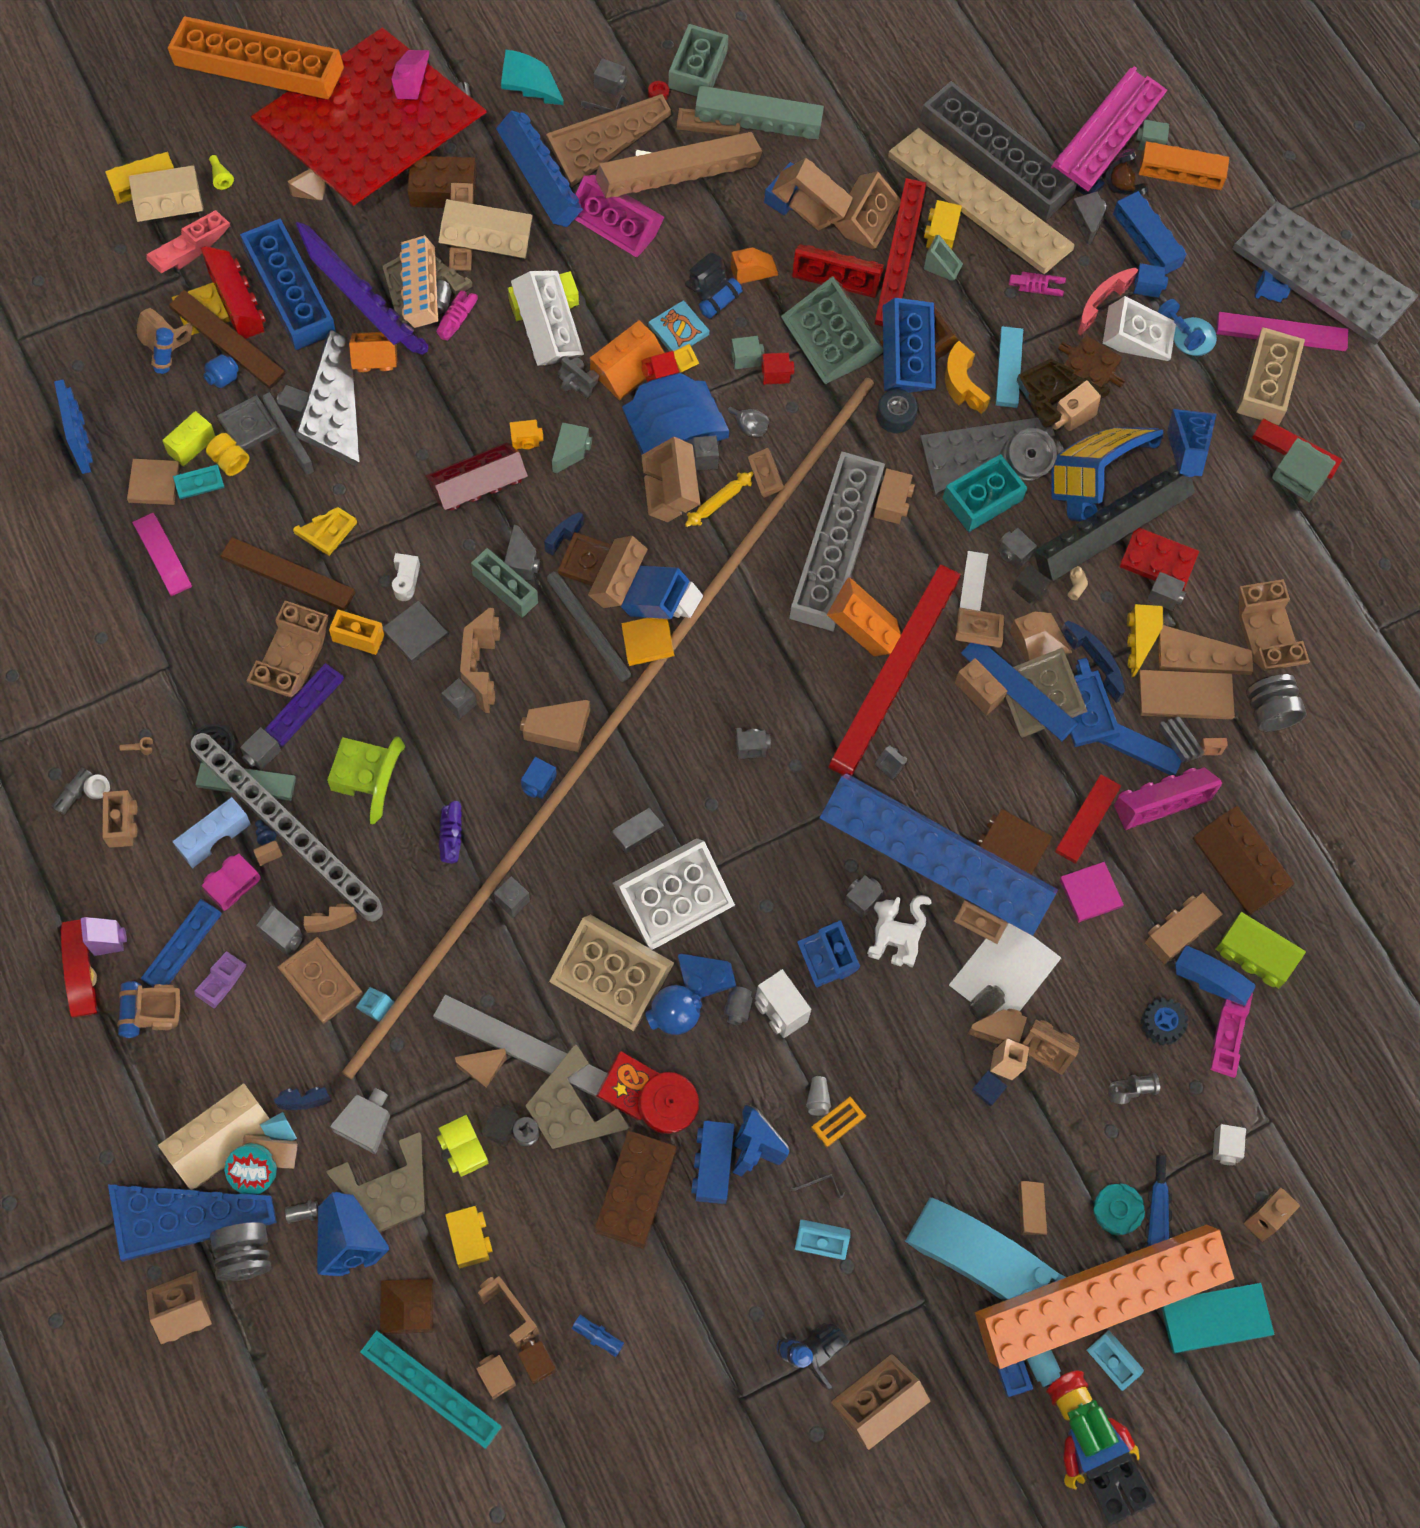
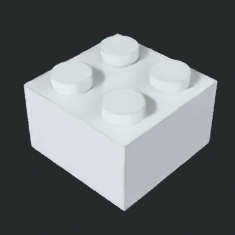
M783 969L758 985L755 1005L761 1014L766 1013L771 1020L769 1024L776 1034L780 1033L785 1038L808 1023L811 1008Z

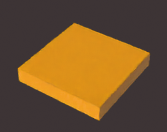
M644 618L621 623L629 666L675 656L668 619Z

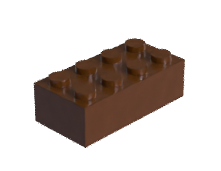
M628 1131L595 1226L596 1234L641 1249L645 1248L677 1146Z

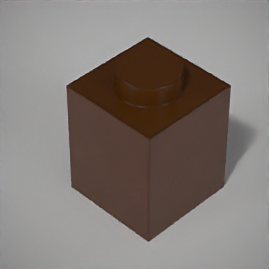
M532 1340L521 1347L522 1351L518 1353V1356L533 1385L557 1372L542 1341L536 1343L535 1340Z

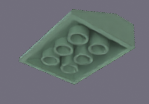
M833 276L781 316L825 384L870 363L883 353L882 344L842 284Z

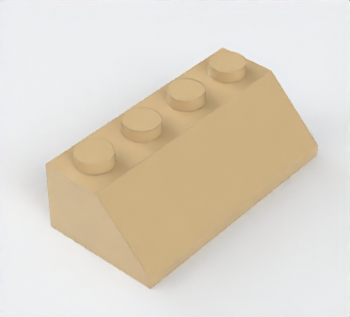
M446 199L439 243L526 259L533 215Z
M243 1083L158 1146L189 1189L195 1190L225 1168V1162L230 1153L239 1146H242L244 1135L266 1136L260 1124L269 1120V1117Z

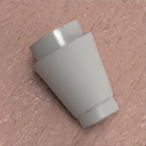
M816 1076L812 1078L806 1104L811 1115H827L831 1108L827 1079L825 1077Z

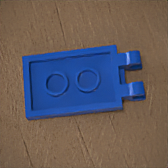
M1087 658L1077 660L1076 670L1079 675L1074 677L1088 712L1072 718L1078 724L1070 733L1074 747L1114 738L1121 733L1099 672H1091Z

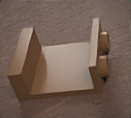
M500 1276L496 1279L490 1277L480 1285L481 1290L478 1294L484 1304L501 1291L523 1320L524 1324L509 1335L512 1343L518 1350L539 1334L535 1323Z

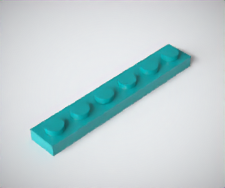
M377 1330L360 1351L362 1355L483 1448L487 1449L501 1430V1425Z

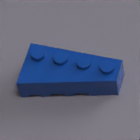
M1179 409L1172 410L1167 435L1179 474L1187 477L1202 476L1216 414Z

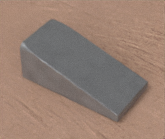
M648 808L611 831V835L627 854L663 828L664 825L652 810Z

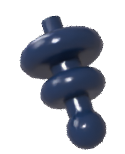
M257 820L255 822L257 827L256 835L258 836L257 843L263 846L275 841L276 833L268 825H264L262 820Z

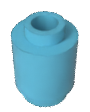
M1052 1350L1027 1359L1037 1382L1040 1381L1042 1387L1050 1385L1060 1377L1059 1372L1061 1370Z

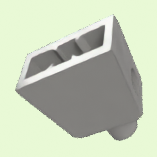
M377 1088L373 1090L368 1100L356 1095L332 1123V1131L376 1154L390 1118L389 1112L382 1108L388 1095Z

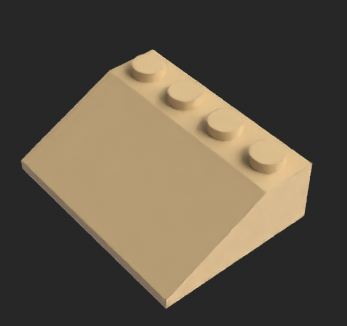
M590 914L582 918L549 982L634 1031L662 987L674 962Z

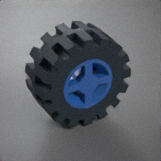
M1161 998L1148 1005L1142 1014L1140 1023L1143 1025L1141 1029L1142 1032H1146L1145 1036L1147 1039L1150 1037L1152 1039L1151 1042H1159V1045H1170L1182 1037L1188 1027V1016H1185L1186 1010L1180 1008V1003L1177 1002L1175 1004L1173 999L1166 1000Z

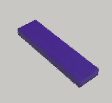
M325 663L264 731L273 737L279 746L283 747L344 680L343 675Z

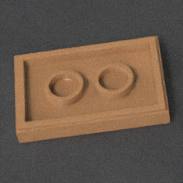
M318 937L278 966L280 972L322 1024H325L363 994L361 989Z

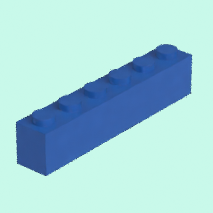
M511 110L497 126L496 130L553 224L568 227L583 210L579 204V198L570 189L568 180L562 176L559 171V165L550 156L549 149L543 145L540 140V134L530 123V118L525 113Z

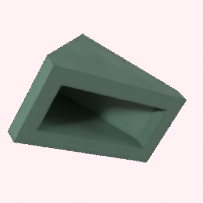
M936 235L927 252L924 270L953 281L956 279L963 263L941 236Z

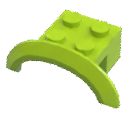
M398 736L395 737L388 749L344 737L341 739L327 780L331 791L354 796L355 791L372 794L370 824H375L382 817L388 783L397 758L405 748L402 739Z

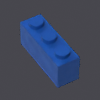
M704 1121L703 1128H698L697 1143H701V1153H695L694 1168H699L698 1178H693L691 1193L696 1194V1201L726 1204L734 1124Z

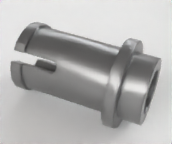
M308 1200L305 1204L285 1207L288 1224L305 1219L315 1220V1217H318L319 1206L317 1201L312 1202V1200Z

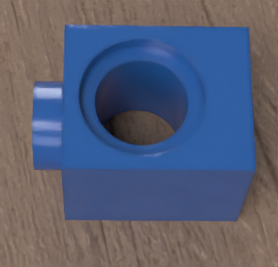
M535 757L521 779L524 793L533 798L537 796L543 799L557 776L556 767Z

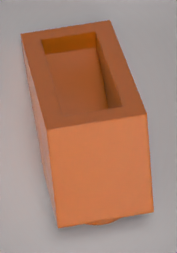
M753 247L732 252L731 270L734 279L740 284L778 276L772 255Z

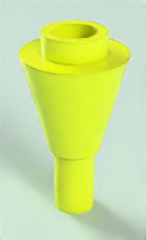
M216 155L210 156L209 161L212 165L214 187L220 190L229 188L234 182L233 175L220 164Z

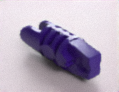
M453 801L449 805L444 806L441 811L439 834L440 859L442 862L451 864L458 861L461 846L462 809L458 801Z

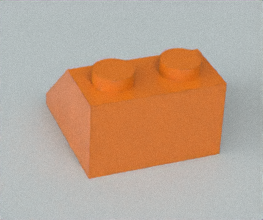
M382 332L352 333L349 342L352 369H357L358 372L371 371V368H379L380 371L393 370V367H397V344L393 345Z

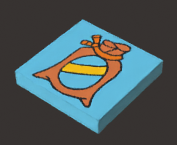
M684 300L648 322V326L669 351H675L689 343L692 346L707 337L710 332Z

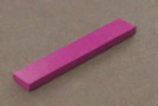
M1219 312L1217 316L1216 334L1257 340L1262 327L1305 339L1304 346L1346 351L1348 348V329L1225 312Z

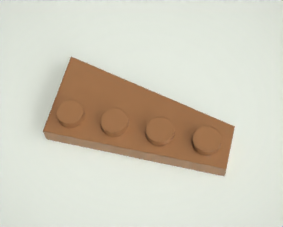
M1163 625L1158 636L1159 670L1251 675L1253 672L1252 650Z

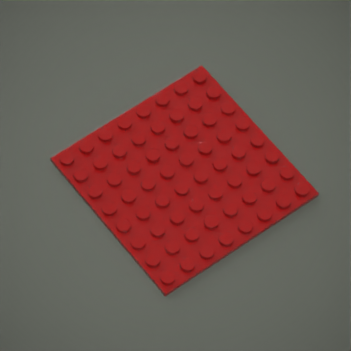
M382 27L341 55L344 68L329 100L287 91L253 114L251 118L354 206L487 112L485 108L428 63L418 99H397L392 83L393 72L396 63L410 49Z

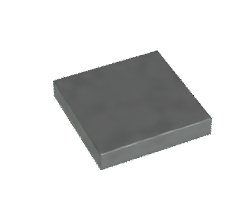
M257 395L217 415L227 434L243 450L279 433V428Z
M419 601L383 627L387 637L411 663L448 637V632Z

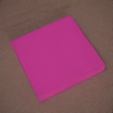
M1105 862L1064 875L1059 879L1078 923L1122 908L1124 905Z

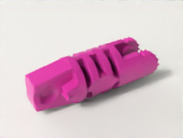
M1022 272L1021 275L1011 274L1009 285L1019 287V291L1063 297L1064 291L1047 287L1048 282L1063 284L1066 278Z
M465 291L458 293L442 317L436 331L442 340L448 341L460 328V325H462L478 300L476 294L471 293L467 297Z

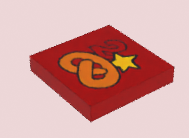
M620 1051L616 1055L596 1097L636 1120H641L638 1110L640 1090L650 1078L659 1073Z

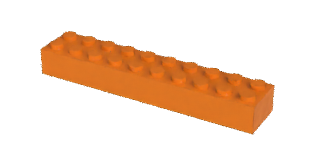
M1204 1225L975 1312V1316L990 1363L1002 1369L1233 1280L1234 1276L1220 1230Z

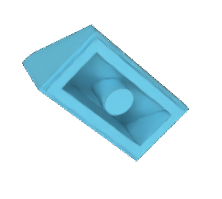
M800 1220L795 1250L845 1260L850 1230Z
M1109 1330L1087 1349L1088 1353L1122 1391L1144 1372V1369Z

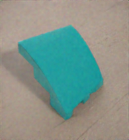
M505 50L501 89L522 91L525 97L544 98L545 104L563 105V98L548 66L527 54Z

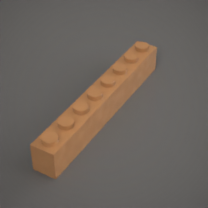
M748 132L600 163L595 179L605 198L618 197L623 194L637 193L650 188H659L660 186L677 184L687 180L715 176L724 172L752 168L757 166L762 150L753 133Z

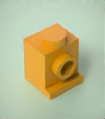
M537 420L510 422L512 446L515 449H532L539 447V442L544 441L542 428L537 427Z

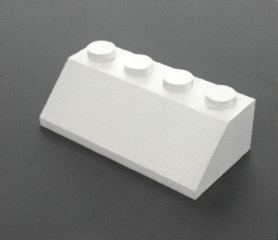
M529 271L512 280L513 292L519 305L520 314L525 324L537 366L559 363L564 357L573 359L584 355L558 271Z

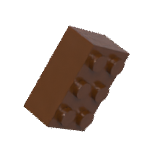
M424 156L411 165L408 183L410 207L445 208L446 199L451 200V183L473 184V204H475L477 175L475 158Z

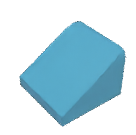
M369 987L356 1008L380 1022L394 1001L386 994Z
M283 1112L260 1124L265 1135L269 1136L271 1140L293 1141L297 1139Z

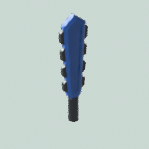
M1164 1155L1156 1156L1155 1183L1152 1190L1148 1192V1201L1151 1205L1146 1212L1149 1225L1145 1227L1144 1236L1147 1238V1243L1143 1245V1248L1172 1238V1229L1169 1227V1222L1172 1220V1211L1168 1207L1172 1202V1194L1168 1192L1165 1182L1166 1156Z

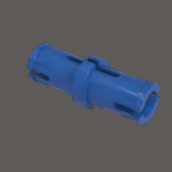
M581 1314L571 1328L590 1340L591 1345L603 1348L615 1358L624 1345L623 1341L606 1332L605 1327L593 1324Z

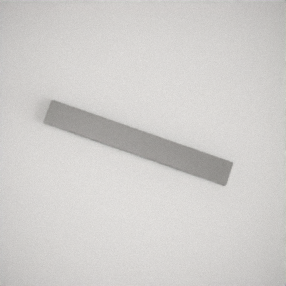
M447 995L443 997L433 1016L434 1019L496 1049L505 1048L506 1054L549 1075L552 1074L567 1055V1053ZM588 1064L567 1079L572 1086L596 1097L607 1073Z

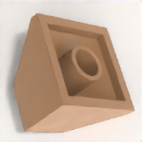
M1032 612L1014 620L1010 633L1026 662L1062 647L1066 655L1072 653L1051 613Z

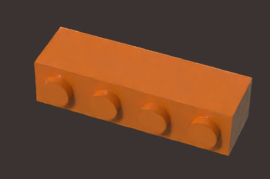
M1146 141L1141 156L1139 175L1222 190L1227 178L1229 157Z

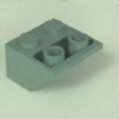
M1297 438L1277 467L1272 479L1310 502L1325 482L1336 462L1328 455L1313 448L1308 442Z

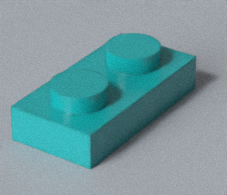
M218 464L173 476L180 499L224 488Z

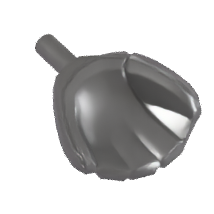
M732 407L728 408V412L737 416L738 426L744 434L751 437H759L766 433L769 418L765 414L754 409L738 411Z

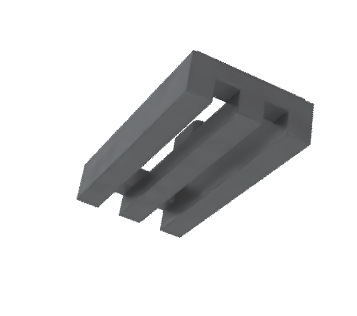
M1176 717L1174 721L1170 719L1167 723L1161 722L1158 729L1183 763L1203 756L1204 750L1180 717Z

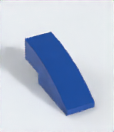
M1185 946L1175 963L1176 975L1199 983V989L1243 1006L1246 1005L1255 989V984L1221 961L1189 946Z

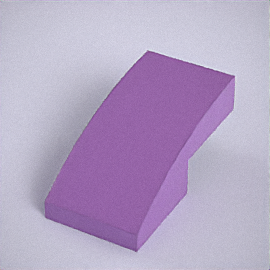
M226 951L210 968L211 973L194 991L195 996L215 1009L236 983L246 968V964Z

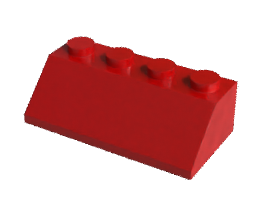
M799 244L795 250L792 277L822 285L833 276L842 284L846 291L875 298L884 265L878 264L875 261H866L854 256L838 254L831 250L818 249L811 245Z
M206 246L201 247L208 274L216 287L235 331L245 339L265 332L263 323L266 322L262 310H257L255 307L258 303L253 292L249 293L247 290L250 287L245 275L241 276L239 273L242 270L237 258L233 259L230 252Z

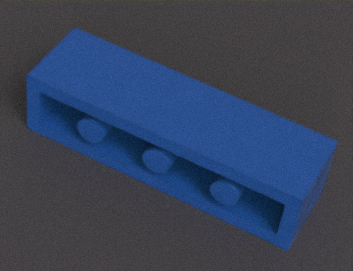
M1135 192L1117 201L1113 215L1150 264L1165 267V275L1182 267L1186 257L1183 246L1179 245L1174 239L1172 232L1164 226L1159 215L1149 206L1148 201L1139 192Z

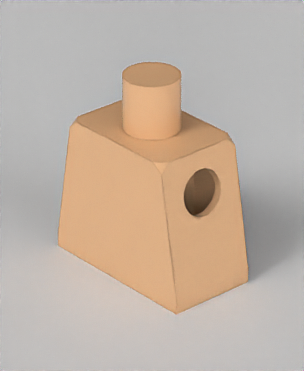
M1087 380L1058 402L1057 410L1062 415L1060 421L1051 425L1055 430L1064 425L1068 431H1072L1097 415L1101 396Z

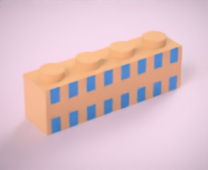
M425 235L401 242L402 252H400L402 270L400 275L403 281V289L401 290L404 308H402L403 318L414 328L438 322L435 247Z

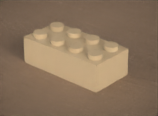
M1262 327L1255 342L1236 413L1259 420L1264 418L1276 425L1280 424L1287 411L1305 339Z

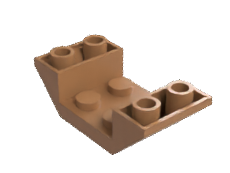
M1284 579L1239 587V620L1248 649L1252 650L1253 661L1264 671L1308 664L1310 662L1304 642L1295 641L1285 607L1290 598Z
M284 601L276 618L277 632L263 661L256 660L248 676L247 683L288 697L294 696L304 687L322 649L329 616Z
M488 608L464 627L462 643L461 679L475 693L476 703L485 713H490V705L495 704L494 681H490L488 672H478L477 661L480 660V648L495 649V641H500L499 617H495L494 608Z

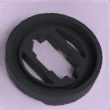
M208 724L199 728L194 733L193 737L204 733L207 735L213 734L210 736L213 740L220 737L222 740L226 739L221 747L230 756L235 751L234 738L231 732L222 725ZM207 744L201 745L199 751H203L202 747ZM191 748V751H192V753H193L195 759H196L199 763H202V762L198 759V757L196 756V754L194 753L193 749ZM218 760L215 764L220 765L224 763L226 760Z

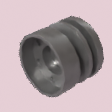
M1293 675L1271 676L1258 681L1248 688L1247 695L1251 700L1252 708L1257 709L1254 716L1261 731L1281 730L1299 723L1306 717L1307 713L1303 701L1300 697H1297L1299 689L1296 686L1297 683Z
M264 1223L236 1224L217 1229L210 1234L212 1252L225 1254L214 1261V1266L221 1267L215 1272L217 1280H246L272 1269L271 1262L265 1260L270 1256L269 1251L257 1249L268 1242L266 1225Z

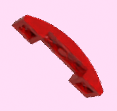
M81 919L63 922L61 925L62 961L71 1017L97 1013L96 995L92 985L89 949L84 944L82 937Z

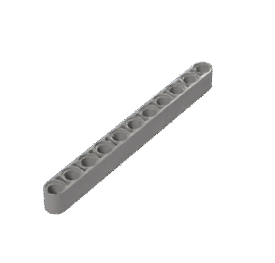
M201 733L193 737L191 748L198 759L337 893L354 907L364 919L377 921L381 918L383 906L379 898L209 735ZM209 744L206 750L199 751L201 745ZM218 760H226L224 765L220 767L215 766ZM242 775V779L239 782H231L234 776ZM250 792H259L257 797L253 799L248 798ZM268 807H275V811L272 814H264ZM292 823V827L289 830H281L283 824ZM301 839H309V843L305 847L297 846ZM318 855L326 856L322 863L314 862ZM335 871L343 872L339 879L334 880L331 876ZM352 887L360 888L359 893L355 896L348 895V891ZM374 903L377 905L375 911L370 913L365 911L368 904Z

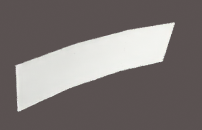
M968 551L960 608L980 611L988 554Z

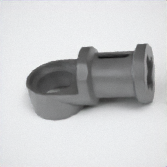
M1150 1073L1148 1076L1137 1077L1136 1075H1131L1128 1077V1080L1112 1082L1109 1086L1108 1098L1114 1103L1126 1104L1130 1102L1132 1097H1138L1140 1094L1150 1093L1151 1095H1157L1160 1091L1159 1078L1156 1073Z

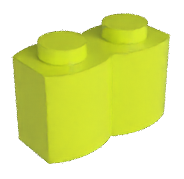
M467 1115L439 1128L441 1135L437 1136V1139L442 1149L448 1148L451 1157L447 1160L453 1173L458 1171L462 1177L489 1164Z

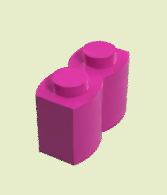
M240 854L228 857L223 862V867L216 873L211 872L203 881L202 887L204 892L223 911L230 908L261 879L259 873Z

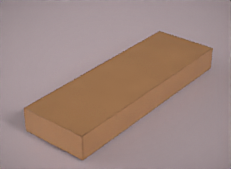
M679 108L677 129L734 136L739 134L740 124L736 123V126L723 125L719 120L704 122L699 117H695V110Z

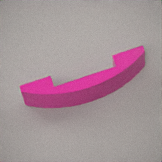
M151 513L132 522L170 596L191 588L192 585L155 514Z
M1253 993L1245 1006L1224 998L1213 1042L1210 1070L1233 1078L1236 1077L1240 1059L1241 1039Z

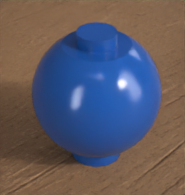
M680 985L668 986L656 994L652 1001V1009L645 1012L646 1018L652 1030L660 1028L667 1034L681 1035L690 1031L698 1022L700 1017L699 1008H702V1003L698 994H693L690 989Z

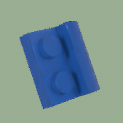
M841 920L819 929V932L797 941L816 987H820L838 978L842 980L860 968Z

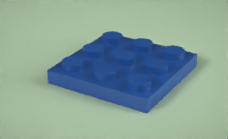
M64 380L54 381L66 440L82 474L91 472L90 463H93L90 449L87 447L89 439L86 430L83 428L85 421L82 411L79 410L78 402L74 399L71 387L67 388Z

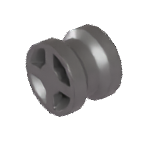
M529 1117L519 1119L513 1127L515 1140L522 1146L533 1145L539 1137L537 1123Z

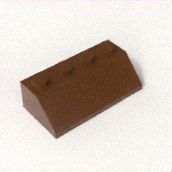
M1238 806L1219 816L1193 837V840L1249 916L1287 893L1295 884Z

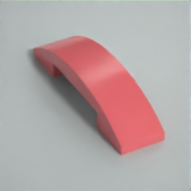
M1127 269L1111 276L1093 292L1086 303L1078 326V334L1080 336L1095 322L1098 313L1096 308L1113 291L1122 295L1134 283L1138 269Z

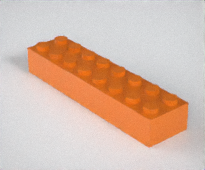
M186 16L183 17L168 46V51L175 66L328 100L344 68L338 49Z

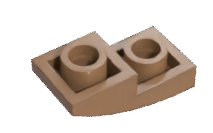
M337 904L336 907H329V916L322 913L304 916V928L307 933L333 930L356 920L357 913L355 908L349 904Z
M244 1135L242 1146L248 1143L261 1145L272 1154L271 1157L276 1162L278 1168L294 1169L298 1145L296 1141L271 1140L269 1136Z

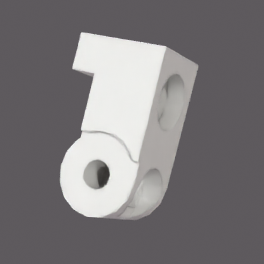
M395 553L394 565L398 573L392 582V588L398 600L407 601L413 597L420 568L418 556Z

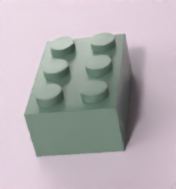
M689 24L669 70V88L694 96H698L699 85L713 88L727 54L728 35Z

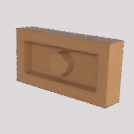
M769 448L748 456L761 495L764 498L785 489Z

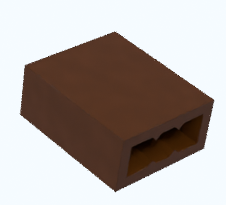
M1001 809L998 816L993 814L987 824V827L990 828L987 835L982 833L976 845L1032 875L1052 836Z

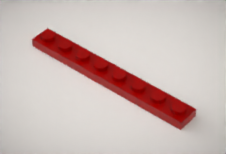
M907 178L905 180L874 325L883 326L884 304L893 298L903 297L927 182Z

